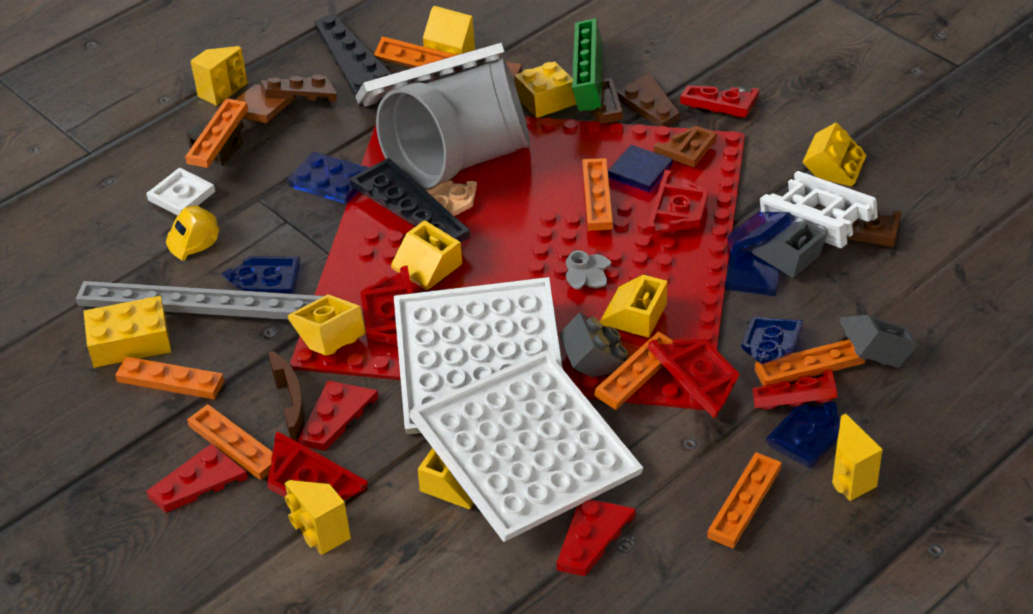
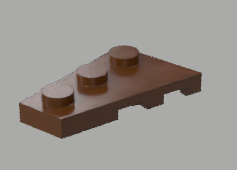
M650 73L643 75L616 91L620 102L658 127H668L679 120L678 110Z
M317 74L307 78L292 76L290 79L271 77L267 80H261V90L265 98L294 99L297 95L313 101H316L317 97H329L330 102H337V93L328 77Z
M612 78L602 79L601 107L588 111L600 124L614 123L617 120L623 119L621 105Z
M893 211L892 215L880 216V212H877L878 217L869 222L858 218L852 223L853 235L847 236V239L855 242H867L879 246L894 247L902 211Z

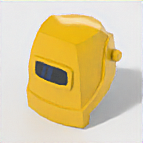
M199 206L185 207L177 216L171 231L168 233L166 244L170 252L180 260H186L188 255L203 251L212 246L219 234L216 216Z

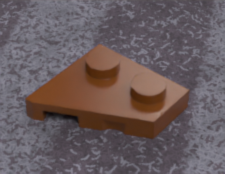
M694 126L683 133L671 136V141L664 145L660 142L654 145V153L695 167L716 141L717 133Z

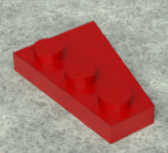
M687 85L681 94L680 104L688 105L691 108L708 109L714 113H727L734 117H747L759 97L760 89L751 88V92H739V88L730 87V90L718 91V88L712 86Z
M832 369L823 371L822 377L811 378V375L800 377V380L794 384L781 381L752 389L755 408L763 410L774 409L777 405L785 404L800 406L808 401L825 403L831 401L832 398H838Z
M327 381L298 438L299 443L307 448L326 451L346 431L345 426L354 418L358 419L364 413L363 409L370 402L374 403L379 398L378 390Z
M210 444L148 489L146 493L148 499L166 513L197 500L200 494L210 490H214V492L225 489V484L234 480H238V482L248 479V476L243 468L214 445Z
M592 499L578 505L556 563L557 571L585 577L603 556L605 548L613 539L616 540L621 534V529L627 522L633 520L636 516V509Z

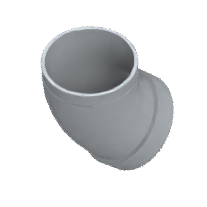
M504 58L425 84L416 82L388 92L378 106L376 128L379 144L385 159L390 158L423 189L432 188L452 179L460 170L517 152V150L522 148L527 149L531 147L519 96Z

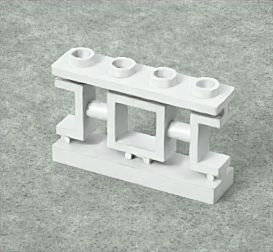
M800 171L794 173V180L790 179L788 181L789 192L783 197L772 193L771 195L765 194L760 198L763 220L780 226L808 220L827 231L825 243L838 248L844 247L847 244V236L853 235L852 223L859 218L869 222L878 217L875 197ZM820 204L826 208L820 211L814 207Z

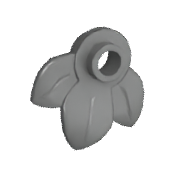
M573 251L566 260V267L568 269L566 273L567 282L577 290L585 284L591 288L606 286L607 279L603 270L611 265V261L602 255L588 256L584 251Z

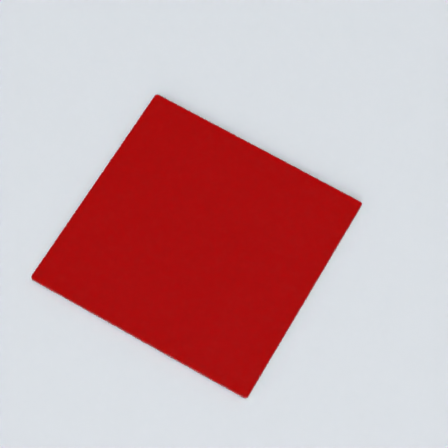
M524 116L531 142L530 148H522L517 150V152L460 170L452 179L448 180L453 181V184H466L467 181L477 182L473 206L455 216L470 230L471 237L461 242V266L428 291L410 280L413 294L549 277L562 369L587 399L600 400L594 396L595 389L611 374L591 378L574 369L559 333L579 312L588 317L593 316L600 322L618 287L641 275L668 281L667 305L649 338L616 329L621 336L620 341L623 347L628 352V359L658 331L671 340L706 339L717 350L745 139L743 133L713 131L717 133L716 141L695 167H691L654 153V145L660 142L664 145L671 141V136L683 133L689 128L620 123L600 124L597 121ZM376 125L358 173L385 160L379 144ZM606 158L613 229L588 231L582 159ZM665 170L671 171L672 177L679 181L685 178L693 184L709 190L707 204L699 228L647 234V225ZM353 188L314 296H326L329 294L359 305L364 322L360 291L370 285H375L378 280L385 276L390 278L398 273L391 268V264L406 234L415 226ZM581 250L586 252L588 256L598 254L609 259L611 265L603 270L607 279L606 286L591 288L585 284L579 290L571 287L566 279L568 271L566 260L570 253ZM366 334L357 338L354 343L340 347L331 355H322L309 349L301 336H299L290 361L293 370L401 380L398 346L367 339ZM665 366L659 369L624 402L705 410Z

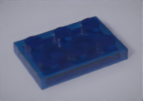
M312 152L290 175L287 182L289 187L347 204L358 192V190L350 185L349 178L369 167Z

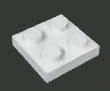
M178 168L146 194L148 201L178 216L185 207L201 204L215 192L214 184L182 168Z

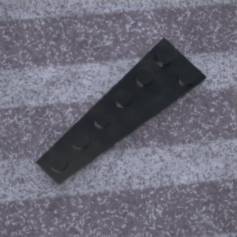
M334 14L315 20L316 30L324 44L327 45L329 53L333 55L336 65L340 67L341 74L348 81V86L355 98L364 82L392 75Z
M390 158L349 178L350 185L354 189L415 227L425 220L460 241V243L471 237L470 230Z

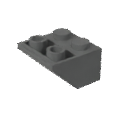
M808 220L784 225L756 246L752 253L794 278L821 255L827 231Z
M579 312L559 333L572 367L591 378L612 374L628 360V352L620 341L621 336L619 332L611 326H604L593 316L588 317Z
M870 315L842 317L839 320L845 330L846 337L850 339L855 348V353L865 360L871 359L885 366L891 365L900 368L918 346L908 327Z

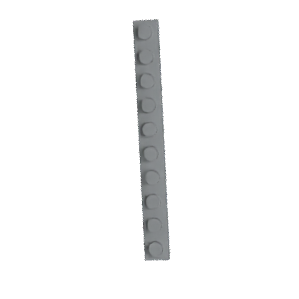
M83 281L76 296V302L78 306L105 307L161 296L165 312L289 320V314L324 296Z

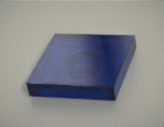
M631 144L608 169V178L650 192L663 177L664 171L669 170L673 166V159Z
M732 249L725 280V290L775 296L780 270L754 255L751 251Z

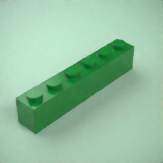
M596 18L575 23L572 89L578 111H592L601 107L602 37Z

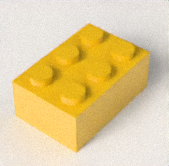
M161 296L84 310L87 347L94 368L121 363L126 356L141 359L171 353L167 319Z

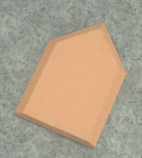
M446 181L425 191L453 216H456L473 206L477 182L467 181L466 184H453V181Z

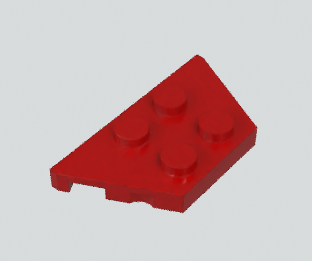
M665 170L647 225V234L699 228L707 204L709 190L695 185L685 178L679 181L672 177L671 171Z
M408 265L402 266L400 272L390 278L385 276L378 280L375 285H370L360 291L367 339L398 346L394 296L413 294Z
M673 339L672 344H659L658 340H651L647 349L713 418H716L740 374L706 339Z
M276 432L268 476V489L285 498L287 495L285 483L289 480L330 484L343 501L366 490L367 480L284 434Z

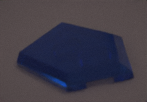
M757 212L728 236L727 241L731 254L741 253V249L751 247L754 244L756 247L765 245L793 223L795 217L790 212Z
M250 256L242 261L243 264L234 269L229 268L222 272V275L240 291L294 294L300 267V257Z
M752 317L742 340L741 348L762 365L788 356L795 350L804 321Z
M836 402L824 403V406L809 407V404L796 406L766 437V442L771 448L807 468L812 467L838 440L840 420Z

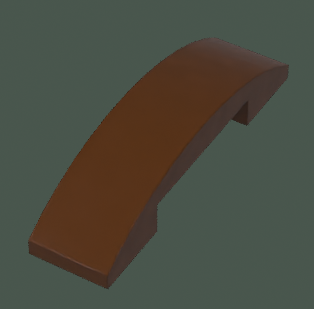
M274 351L268 352L276 388H288L292 406L283 409L289 436L299 443L298 438L304 428L305 413L298 379L293 369L280 355Z

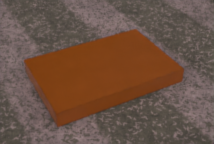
M254 84L235 100L247 102L248 111L242 119L267 123L296 98H265L261 85Z

